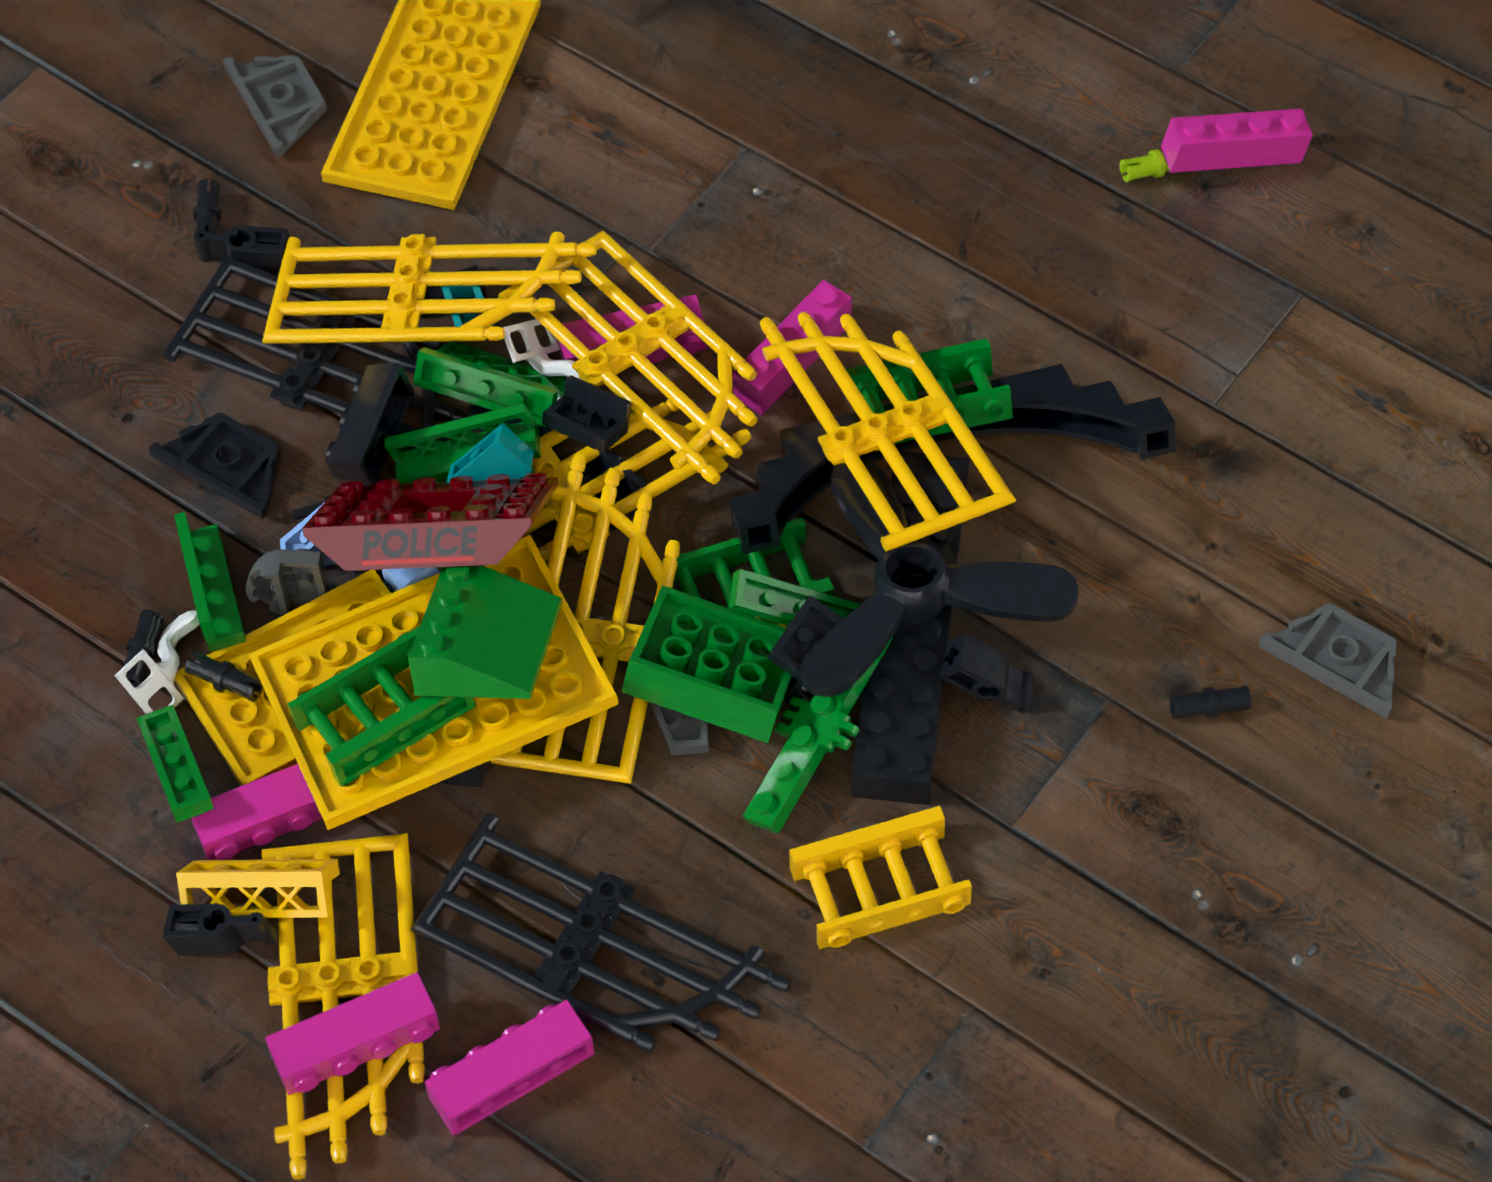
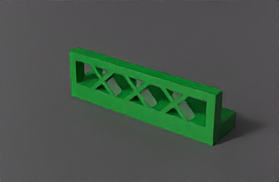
M522 403L384 438L386 450L396 463V480H399V484H413L414 480L420 478H435L436 482L447 481L450 466L502 423L534 451L533 459L541 457L539 427L526 405ZM517 418L522 420V422L516 424L504 423L505 421ZM478 428L486 430L480 433L470 432V430ZM442 437L451 438V440L444 442L436 441L435 439ZM406 446L417 447L416 449L404 452L400 450V448Z
M185 511L174 514L199 624L209 652L247 642L217 524L191 531Z

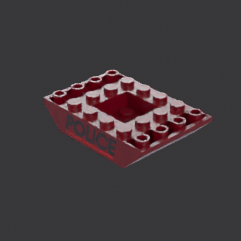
M530 473L525 475L524 479H510L509 475L497 474L489 476L487 480L473 481L471 476H458L451 478L450 482H436L435 478H420L414 480L413 484H399V480L387 479L377 482V485L363 486L361 481H348L341 483L340 487L331 494L302 528L303 536L345 571L497 565L532 526L558 486V477H547L546 473Z

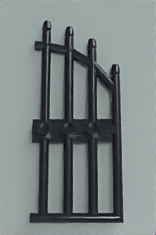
M226 256L167 346L163 357L169 362H175L180 353L274 388L270 398L280 401V404L292 409L296 407L303 410L307 402L342 414L346 408L350 409L351 402L316 389L324 375L355 385L359 376H364L363 373L333 362L341 347L381 363L396 362L402 364L405 372L414 375L418 351L421 350L419 344L424 343L429 348L438 349L442 346L443 342H401L409 357L369 342L302 343L299 349L286 344H264L262 342L263 335L206 314L214 300L268 319L271 305L225 289L223 286L231 274H235L275 289L278 276ZM312 288L290 289L289 295L304 301H344ZM319 315L315 322L300 316H283L281 325L291 329L353 328L357 321L373 327L381 328L384 315ZM199 326L286 359L290 363L282 376L193 343L189 339ZM422 388L423 396L414 393L409 407L423 411L419 428L402 422L397 435L434 426L436 417L446 421H454L470 417V415L461 410L456 411L453 407L438 402L437 392ZM443 437L435 439L441 442L448 441V439Z
M486 814L411 928V931L552 1004L558 1005L567 999L578 1017L629 1043H635L637 1047L646 1051H652L657 1040L645 1032H639L637 1028L676 1023L694 1033H700V1036L708 1040L716 1041L720 1036L721 1030L708 1021L704 1022L702 1018L694 1014L718 1002L734 1011L739 1010L742 1015L748 1018L757 1019L762 1008L749 999L744 1000L743 996L732 991L747 975L765 984L769 983L771 987L784 992L789 990L792 983L785 975L779 972L774 973L773 969L759 963L765 954L761 948L752 945L743 955L630 899L635 892V888L626 884L625 880L613 874L608 875L602 871L599 872L595 880H592L494 831L500 821L492 814ZM485 844L586 895L574 912L474 861ZM466 875L566 926L554 944L455 894L456 888ZM447 907L546 958L533 976L433 924L443 908ZM623 912L733 968L718 983H715L611 931V929ZM603 944L699 992V994L675 1005L591 963V961ZM583 976L648 1010L612 1016L571 995V993Z

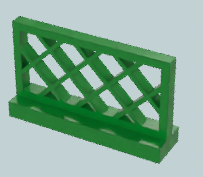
M449 341L437 350L424 347L418 351L413 385L493 411L524 403L537 425L547 427L542 424L543 412L564 395L565 379L568 377L542 375L531 365L521 362L513 363L511 359Z

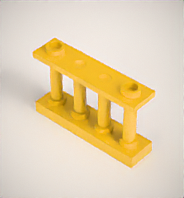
M940 806L789 850L790 870L794 881L810 880L825 922L817 924V944L819 949L829 946L832 948L842 947L851 942L852 939L943 912L945 914L957 913L964 909L965 906L971 904L972 885L970 880L954 884L938 844V840L944 838L945 817ZM914 846L923 847L939 887L938 889L916 895L900 854L902 850ZM881 856L887 861L901 899L878 906L862 863ZM839 868L848 869L863 911L840 917L825 877L826 872Z

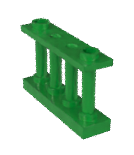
M987 338L919 353L968 428L1013 418L1010 386L1005 385L993 388L988 378L993 376L991 346ZM885 360L882 361L907 400H918L917 392L925 391L912 369ZM867 364L847 368L846 371L873 413L881 414L886 412L881 400L888 399ZM974 381L977 392L957 396L953 384ZM946 423L930 429L928 432L931 436L952 432V430ZM906 438L893 444L915 440V438Z
M804 518L787 523L784 532L779 537L780 546L743 555L738 539L734 538L688 553H679V558L676 559L678 563L673 584L678 583L683 593L700 598L693 578L714 572L728 608L733 580L728 567L750 561L754 573L773 578L764 556L784 550L801 587L834 596V588L830 578L814 580L801 551L800 545L806 544V523Z
M420 626L402 634L398 639L287 703L299 732L313 724L332 749L325 755L333 777L341 787L476 707L473 697L422 696L413 701L394 676L410 667L408 656ZM379 684L400 709L382 721L377 719L360 697V695ZM345 704L348 705L366 729L348 741L344 740L327 717L331 712Z

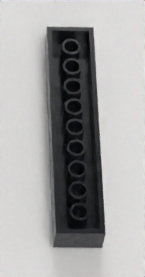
M899 451L939 515L959 508L925 454ZM945 456L968 491L970 458ZM893 472L891 486L902 505L908 526L910 527L925 521ZM964 522L914 542L925 543L937 549L947 560L948 564H959ZM906 574L899 576L892 582L904 588L914 589L924 587L931 583L932 580L919 574ZM946 604L939 615L926 622L915 624L902 622L866 683L862 694L858 724L860 730L857 734L852 768V797L930 805L944 680L939 678L943 645L950 640L954 606Z

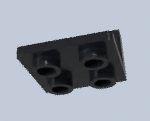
M811 595L803 603L766 657L796 678L785 696L784 702L786 704L795 695L802 698L807 692L801 683L800 665L804 657L843 619Z

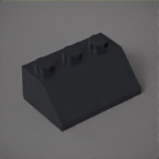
M392 362L368 365L364 376H359L353 389V402L350 409L346 408L343 411L339 423V428L341 429L336 442L332 441L326 451V464L333 477L346 481H361L363 486L376 485L389 455L385 448L384 438L397 435L415 393L402 364Z

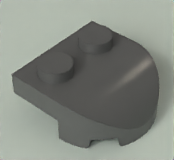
M300 548L297 550H273L266 553L256 561L248 575L245 590L247 597L252 603L260 599L269 604L270 612L285 615L289 613L291 603L306 604L329 592L330 589L321 552Z

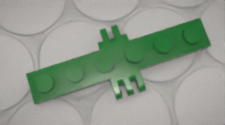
M893 637L880 656L860 679L842 694L830 697L813 695L811 701L792 697L789 705L798 710V712L785 709L781 717L790 725L778 722L774 728L777 734L788 738L742 816L750 824L779 834L826 752L833 753L836 747L844 750L850 748L852 742L844 737L843 734L856 737L860 729L850 723L852 718L848 714Z

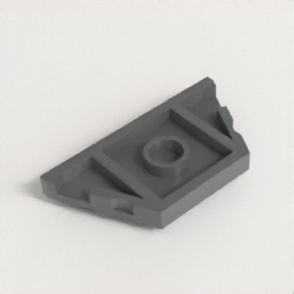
M298 55L281 56L279 58L261 56L255 57V61L250 63H235L234 57L223 59L227 73L277 158L282 156L327 111L324 98Z
M1332 603L1315 609L1309 616H1301L1289 622L1288 628L1273 635L1268 632L1260 638L1259 648L1386 719L1390 716L1393 702L1392 688L1397 639Z

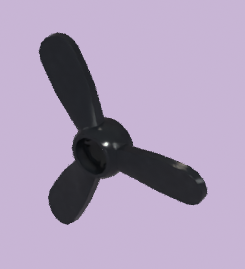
M861 459L903 527H909L902 505L885 473L875 463ZM846 463L837 464L831 473V491L853 529L878 559L874 573L875 593L837 623L804 657L800 665L801 683L808 692L816 696L830 697L842 694L850 689L880 656L902 622L911 624L926 622L939 615L946 604L1000 618L1042 622L1062 620L1072 614L1077 606L1079 589L1076 579L1066 569L1047 564L1006 561L948 564L947 560L937 549L925 543L914 541L886 552L882 546L881 537L890 533ZM906 574H919L932 580L928 585L914 589L901 587L892 581Z

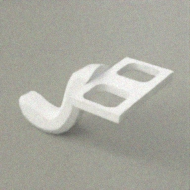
M534 319L503 327L505 329L504 340L513 363L526 360L542 375L568 377L572 375L579 378V374L572 368V363L575 361L567 359L552 360L548 357L547 354L560 350L556 338L547 329L551 345L542 347L539 344L534 330L535 326L542 325L538 320ZM511 332H520L527 349L526 353L518 354L515 351L510 338Z
M195 610L187 611L177 617L161 634L157 645V652L161 662L155 663L147 652L142 649L114 675L146 714L154 712L148 705V700L161 687H165L173 697L172 702L168 706L173 705L175 708L184 699L174 687V679L180 664L175 646L184 636L199 626L197 611ZM143 660L150 668L151 674L138 687L134 688L127 680L126 673L138 661Z

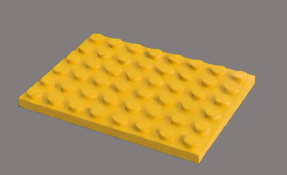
M531 535L519 539L497 565H483L561 597L562 606L531 699L473 697L476 705L475 708L453 719L440 729L428 734L425 738L408 746L405 750L395 754L342 787L333 777L325 755L332 749L313 724L299 732L287 703L398 639L402 634L420 626L440 573L249 653L254 669L327 830L619 704L612 685ZM410 667L394 676L413 701L422 697L415 696ZM380 684L360 695L379 721L400 710ZM347 704L327 715L345 741L366 730Z

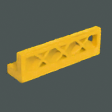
M338 859L194 860L179 870L176 876L181 904H194L191 888H201L213 898L210 904H222L234 916H249L253 912H259L265 918L329 917L333 914L329 882L337 877L340 872ZM266 887L275 888L286 898L280 906L270 905L260 895ZM302 887H316L319 906H308L296 894ZM229 888H238L249 898L244 906L236 907L224 896Z

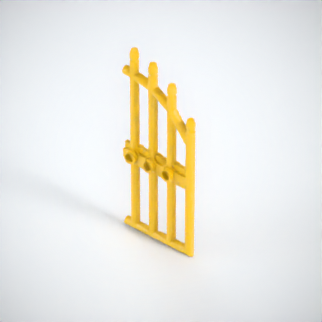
M602 230L584 242L595 243L597 250L600 248L604 249L654 295L664 307L648 315L586 257L578 255L577 257H558L552 270H561L563 272L574 265L636 324L619 333L565 283L548 286L608 342L590 351L550 312L535 311L529 313L579 359L572 363V368L579 374V378L597 387L605 384L616 396L631 403V410L676 452L670 458V462L676 470L681 469L688 463L706 481L716 484L720 481L721 476L699 452L712 439L729 456L737 459L742 455L743 450L735 440H731V437L721 428V424L728 409L735 416H738L740 421L750 427L757 423L758 419L754 412L746 408V405L733 394L732 368L748 381L754 380L757 373L743 357ZM512 285L499 293L498 297L509 298L521 285ZM690 329L717 353L718 379L683 348L675 338ZM659 348H663L716 397L710 415L708 416L653 365L646 356ZM634 366L701 430L687 442L629 388L617 374Z
M553 232L548 243L436 245V237H425V234H411L408 237H401L400 246L300 247L301 240L299 238L289 237L262 342L264 344L502 340L505 339V329L491 325L510 314L535 311L550 312L555 310L554 299L539 298L536 300L535 298H530L542 285L576 284L581 282L580 271L565 270L562 272L561 270H552L557 258L577 257L578 255L582 257L593 256L597 254V245L590 242H581V244H577V242L564 243L565 235L561 232ZM542 257L536 270L430 272L433 259ZM396 260L393 273L294 274L297 262ZM521 285L509 298L424 299L428 286ZM390 287L387 300L287 302L290 289ZM483 313L460 327H418L421 314ZM384 315L381 328L280 329L283 316Z
M802 312L798 315V321L808 338L786 341L777 329L774 321L769 317L761 319V329L771 344L762 348L766 361L780 358L827 433L818 437V441L827 459L834 466L846 463L890 533L881 537V543L886 552L1016 502L1014 495L905 333L898 330L892 336L894 344L898 349L868 340L855 319L846 313L840 317V322L848 337L824 336L817 324H815L812 316L807 312ZM817 351L861 421L846 427H840L795 354ZM834 351L859 353L895 408L881 414H874ZM882 360L912 369L929 396L915 401H908ZM947 423L994 494L974 502L928 430ZM906 438H915L959 508L939 515L893 443ZM874 450H880L925 521L904 528L859 456Z
M669 399L665 403L662 402L652 408L662 419L670 415V412L679 410ZM630 412L628 433L612 445L609 450L644 429H652L638 415ZM663 419L687 442L701 430L693 421L682 426ZM743 429L732 434L731 440H735L741 447L752 436L747 429ZM552 430L540 437L541 457L533 459L532 473H546L547 477H558V485L566 487L573 456L576 453H581L586 456V463L597 458L600 453L599 450L586 446L560 461L551 447L569 437L558 433L556 430ZM661 439L613 468L620 471V480L624 479V470L631 469L633 472H636L673 449ZM706 444L699 452L718 473L727 469L728 463L722 457L728 454L717 444L712 447ZM687 463L681 469H673L615 503L614 506L626 515L636 509L641 493H649L653 499L697 472ZM607 471L581 486L580 492L591 496L600 493L603 486H605L604 480ZM550 497L545 504L546 507L541 510L532 526L521 538L554 519L558 522L562 501L554 500ZM576 506L567 549L573 546L578 554L586 549L589 550L597 513ZM553 540L538 549L545 562L549 560Z
M576 453L571 460V471L568 473L566 487L558 485L551 495L552 499L562 501L547 567L559 586L576 506L597 513L574 617L595 656L603 658L602 669L613 687L618 660L629 662L644 628V625L627 623L640 558L642 557L658 584L654 599L655 603L662 585L669 588L673 587L678 563L676 559L679 558L680 543L676 540H669L664 552L665 558L663 562L660 560L646 536L650 516L648 512L651 511L652 507L651 494L641 493L637 501L636 508L638 510L635 511L633 522L614 506L617 494L616 487L620 481V471L618 469L609 468L604 480L605 486H603L600 499L580 492L586 456ZM611 522L629 538L612 621L589 617ZM636 697L633 699L619 766L597 763L608 709L591 716L581 761L559 758L565 728L548 735L544 756L521 753V746L491 759V764L631 784L648 701Z
M408 833L262 849V860L330 859V857L354 855L360 957L336 959L333 913L329 917L318 918L320 961L296 964L294 918H278L280 966L268 967L267 978L270 1006L282 1005L283 1029L299 1023L298 1003L322 1000L323 1012L339 1006L338 998L362 996L418 972L415 933L411 931L414 925ZM393 850L400 952L376 955L370 853ZM330 881L329 891L333 912L332 881ZM276 890L277 906H280L286 898ZM423 1041L419 1043L410 1042L397 1048L384 1065L383 1059L367 1061L368 1084L346 1101H344L343 1076L334 1075L327 1078L328 1112L304 1120L303 1093L295 1092L288 1095L286 1091L288 1125L275 1127L276 1144L289 1141V1157L292 1159L290 1161V1172L293 1179L300 1180L305 1178L307 1169L306 1160L304 1159L306 1157L305 1137L328 1128L330 1130V1141L332 1142L330 1148L333 1162H345L347 1157V1144L345 1143L347 1140L346 1120L368 1104L370 1105V1114H372L370 1121L373 1134L380 1136L386 1133L385 1090L407 1059L410 1063L408 1070L411 1082L418 1084L424 1081L425 1065L422 1063L424 1061Z

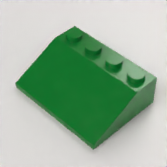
M483 565L442 567L408 656L415 696L531 699L562 606L561 597Z
M662 585L630 657L621 692L768 743L793 676L766 657L786 628Z

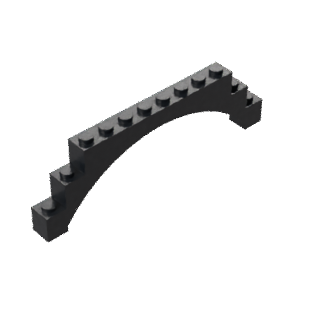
M1062 364L991 380L990 383L993 388L1005 385L1010 386L1013 418L969 428L973 435L1037 433L1087 439L1138 454L1140 460L1176 452L1175 421L1161 397L1125 405L1111 380L1075 388ZM975 384L954 389L957 396L978 391ZM893 404L884 405L885 411L895 408ZM856 412L834 417L840 427H846L861 421ZM819 421L781 429L780 438L783 457L754 464L758 492L729 498L732 526L743 555L780 546L779 537L784 532L787 523L792 521L808 503L831 486V473L835 466L827 459L818 441L819 436L827 434ZM953 431L932 436L935 442L957 438ZM916 440L894 444L898 451L919 446ZM874 450L859 456L860 459H865L872 463L884 458L880 450Z

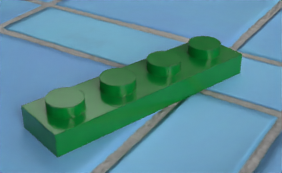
M739 569L733 573L729 609L788 626L810 595L843 619L861 604Z
M170 705L137 717L140 730L176 823L213 810L211 798L174 706Z

